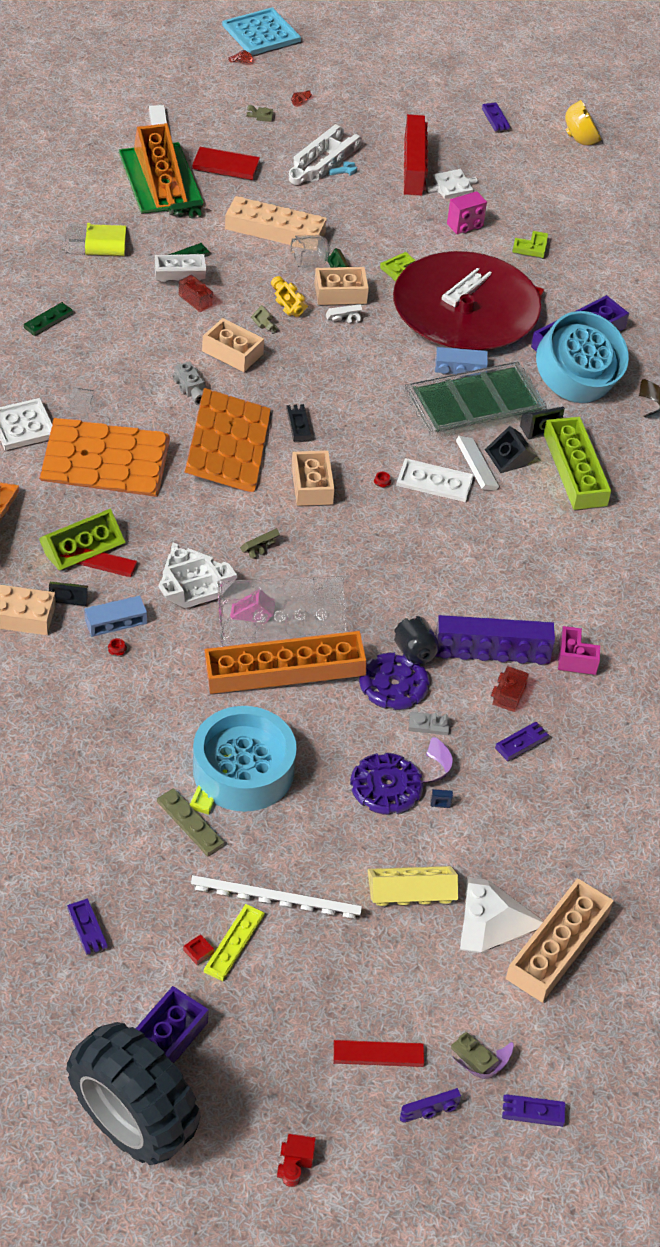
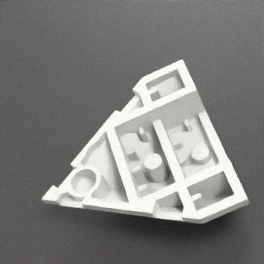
M173 542L171 553L168 555L162 580L159 583V589L167 600L183 608H188L220 598L236 580L237 574L230 564L226 562L218 563L213 560V557L189 548L187 550L179 548V544Z
M467 877L460 950L483 953L492 947L503 945L528 935L530 932L537 930L543 923V920L489 880Z

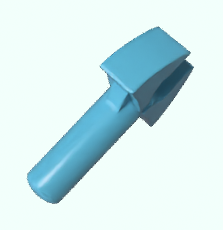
M344 162V167L329 169V175L348 173L351 176L357 172V167H355L353 162Z

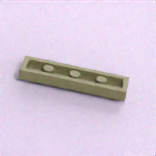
M174 788L157 798V803L207 857L224 847V841Z

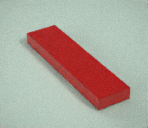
M66 544L64 546L65 550L70 551V547ZM76 546V550L68 555L60 554L59 557L68 558L94 550ZM102 552L76 564L131 578L137 566V561Z
M334 1040L333 1064L423 1067L424 1043Z

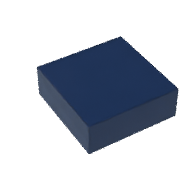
M432 789L430 806L451 808L453 791Z

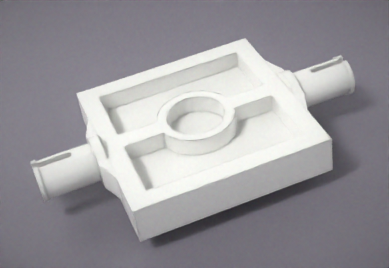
M461 169L433 174L432 180L435 185L428 186L427 191L429 193L438 191L444 199L466 195L473 192L470 184L477 183V178H466Z

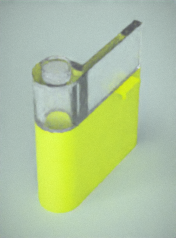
M90 223L68 224L66 239L62 241V251H65V254L125 256L126 226L94 225Z

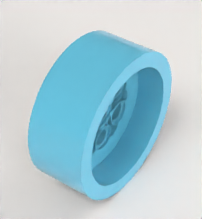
M586 311L570 312L560 317L543 337L536 353L538 371L546 385L562 398L577 403H589L604 397L624 375L629 361L626 342L618 329L605 318Z
M253 706L229 707L212 714L198 728L193 743V777L197 787L199 785L201 791L203 790L208 794V798L212 797L214 799V804L233 811H256L278 802L285 796L292 785L295 772L296 740L290 727L276 714Z

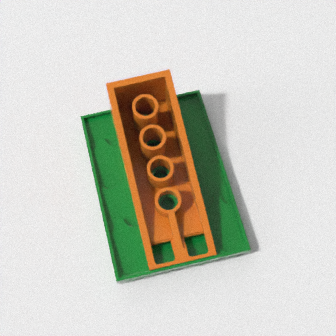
M168 123L137 127L134 147L119 149L118 153L141 214L167 211L170 204L202 200L180 143H172Z

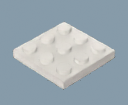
M40 398L0 407V441L4 450L49 440L52 423Z

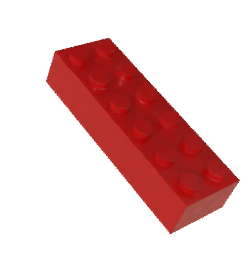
M407 114L404 136L403 195L422 196V192L426 191V178L428 175V122H425V115Z

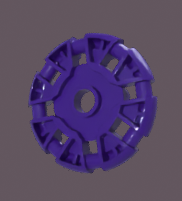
M396 652L382 653L377 655L375 659H369L366 662V676L359 677V684L363 694L367 695L372 703L382 708L389 707L393 708V710H403L412 707L415 703L418 704L424 699L428 692L427 686L429 685V676L424 667L411 663L404 655H395ZM394 662L401 663V666L393 664ZM391 679L398 680L399 683L391 684L389 681Z
M385 752L382 755L377 753L363 758L359 762L360 764L355 766L352 771L350 785L353 786L352 793L362 806H368L369 810L375 813L389 815V812H396V814L405 812L415 805V801H419L423 792V783H420L423 782L421 781L422 775L414 763L406 761L403 756ZM388 779L392 783L384 784L382 780ZM394 800L395 804H388V801Z

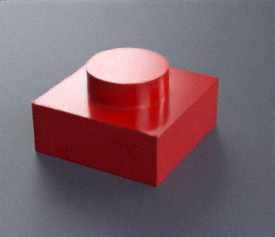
M201 934L183 946V951L196 965L214 954V948Z

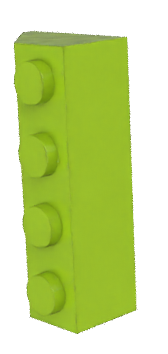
M111 508L39 538L46 557L58 570L126 543ZM66 544L70 547V551L65 550L64 546ZM76 546L94 550L68 558L59 557L60 554L68 555L76 550Z

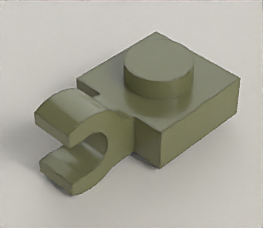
M248 105L247 110L252 112H247L246 117L257 118L256 121H272L273 109L258 107L257 110L253 105Z
M263 305L251 316L252 320L261 329L266 327L272 333L278 330V327L271 322L273 315Z

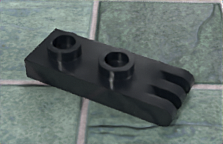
M297 404L293 405V410H291L290 405H286L293 442L311 440L304 404H300V409H298Z

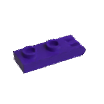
M496 102L482 104V110L494 131L499 129L502 131L504 128L506 130L510 129L508 121Z
M534 722L496 743L495 749L508 762L547 740L550 735L547 732L544 733L545 730L539 727L538 722Z
M88 898L67 905L68 913L85 954H91L89 946H92L94 952H98V943L101 944L103 950L107 949V943Z
M458 1088L403 1105L400 1121L406 1123L422 1117L429 1119L438 1112H451L459 1106L461 1099Z
M509 1094L503 1096V1101L505 1102L503 1103V1119L564 1126L565 1102Z

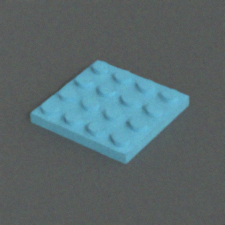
M273 7L222 21V26L250 56L301 42V36Z

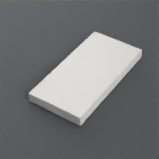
M405 458L396 486L466 502L474 474Z

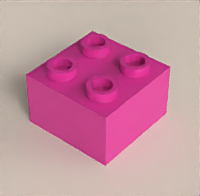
M478 191L450 199L447 219L448 226L456 235L483 227L487 201Z

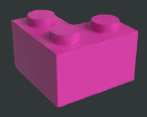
M563 626L559 639L558 670L596 675L600 661V645L581 643L582 628Z

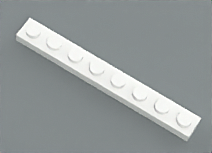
M192 875L191 884L196 886L195 890L208 892V888L217 890L216 894L229 896V892L237 893V898L250 900V896L258 897L259 902L271 904V900L280 901V906L291 908L292 904L301 905L300 909L306 911H313V908L322 909L321 913L334 915L335 912L343 913V917L355 919L356 915L360 916L362 906L199 876Z

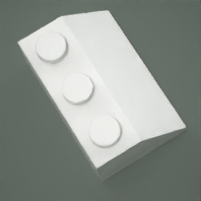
M204 254L155 255L156 280L166 282L168 280L200 281L205 279L206 264Z

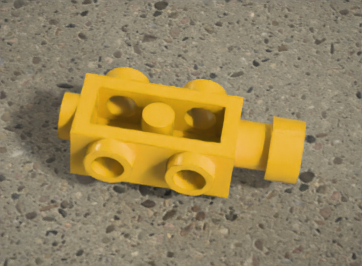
M276 276L272 279L271 285L276 290L274 294L277 296L275 299L277 303L281 306L284 305L283 311L287 315L299 317L308 307L304 301L306 298L297 292L298 288L292 282L290 284L287 283L281 276Z

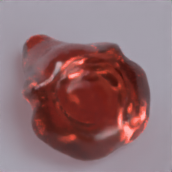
M241 50L237 54L228 57L230 63L236 61L242 64L251 63L252 54L246 50Z
M311 91L293 93L291 97L293 106L299 107L312 96Z

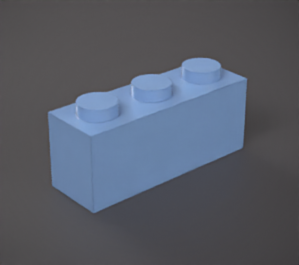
M437 347L435 372L486 377L488 365L487 351Z
M141 596L84 608L85 622L91 637L147 624V611Z

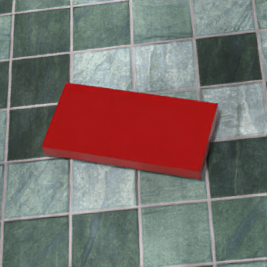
M200 146L193 161L192 169L253 180L260 157Z

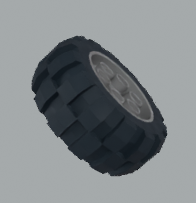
M121 1022L103 1025L96 1028L72 1051L66 1067L69 1073L68 1080L75 1091L78 1101L93 1119V1122L123 1152H127L133 1159L141 1163L146 1162L148 1165L168 1161L196 1133L201 1118L200 1108L195 1103L197 1099L177 1066L168 1059L161 1048L153 1041L151 1042L142 1032L134 1027L128 1028L125 1023Z

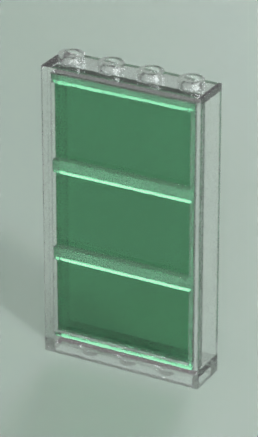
M519 361L405 384L404 398L429 442L517 424L521 422L522 414L547 409L545 401L541 399L539 391L535 389L532 380L528 378L525 369L520 365Z

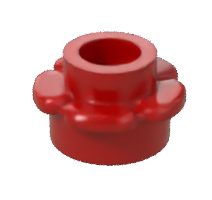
M384 471L378 472L374 479L375 485L382 488L387 485L389 486L391 484L390 475Z
M114 638L108 644V652L111 655L121 656L127 650L125 642L120 638Z

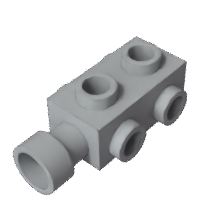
M191 362L175 365L173 380L175 383H179L180 392L186 394L187 397L192 396L194 403L200 405L202 392L206 387L204 379L200 378L197 368H194Z

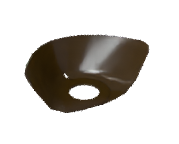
M642 379L639 396L652 399L660 405V386L649 380ZM660 408L654 412H650L643 416L645 417L655 414L660 411Z

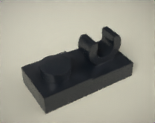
M50 581L49 592H55L56 603L87 605V585Z

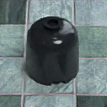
M420 616L410 620L405 618L397 625L394 630V641L408 661L414 664H425L434 659L438 653L439 644L436 635L425 618Z

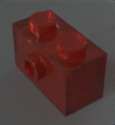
M192 274L179 280V296L198 312H202L213 305V291Z
M507 666L505 672H501L498 677V687L494 686L491 697L494 698L492 705L515 712L527 686L529 673Z

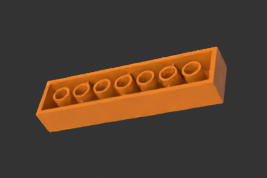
M360 631L204 649L210 694L366 676V657Z

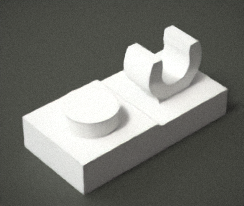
M360 304L330 308L326 313L327 320L340 321L343 317H347V322L351 323V317H354L359 322L362 306Z

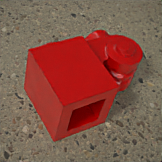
M288 1133L287 1142H282L280 1156H284V1163H279L277 1178H281L286 1186L295 1187L299 1184L301 1179L300 1167L312 1169L316 1137Z

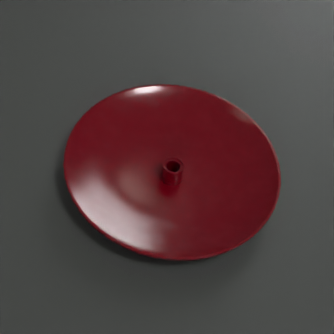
M448 251L423 257L407 266L401 272L393 290L395 308L401 319L412 330L430 341L457 349L487 350L514 343L533 329L541 312L539 293L532 281L523 272L501 259L476 252ZM477 268L479 270L476 274H481V278L488 272H492L488 279L471 295H461L459 304L456 307L442 300V295Z

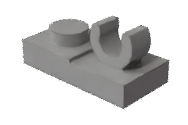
M410 712L408 731L448 735L449 717L447 714L439 716L437 713L431 715Z

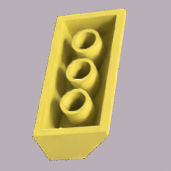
M451 866L368 869L370 896L372 902L376 903V905L386 906L389 905V902L408 905L410 901H418L419 904H430L431 901L438 900L440 903H452V900H458V874Z

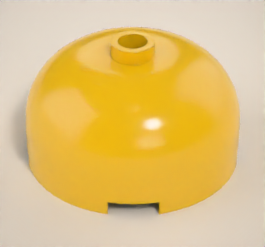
M582 100L572 104L567 109L565 115L568 127L566 131L569 137L573 136L574 140L582 145H593L601 141L600 133L596 129V125Z

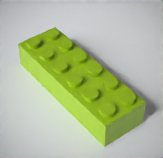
M581 417L547 420L544 437L573 510L608 506L611 489Z

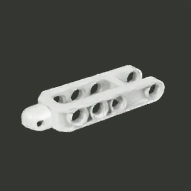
M335 124L293 157L294 167L289 171V182L293 185H299L304 181L320 180L329 172V169L335 168L361 146L362 137L354 134L352 137H348L345 141L340 142L338 140L342 138L344 129ZM324 151L329 153L327 157L322 158L315 166H308L305 171L302 170Z

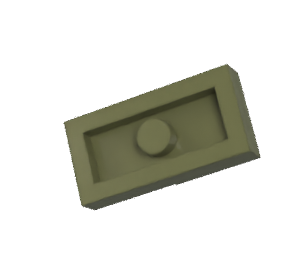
M277 528L244 543L240 548L243 553L249 550V556L253 559L256 557L254 550H257L262 555L264 549L261 545L269 546L276 542L275 538L280 533Z
M464 1032L458 1037V1040L451 1044V1049L476 1073L488 1074L499 1064V1060L468 1032Z

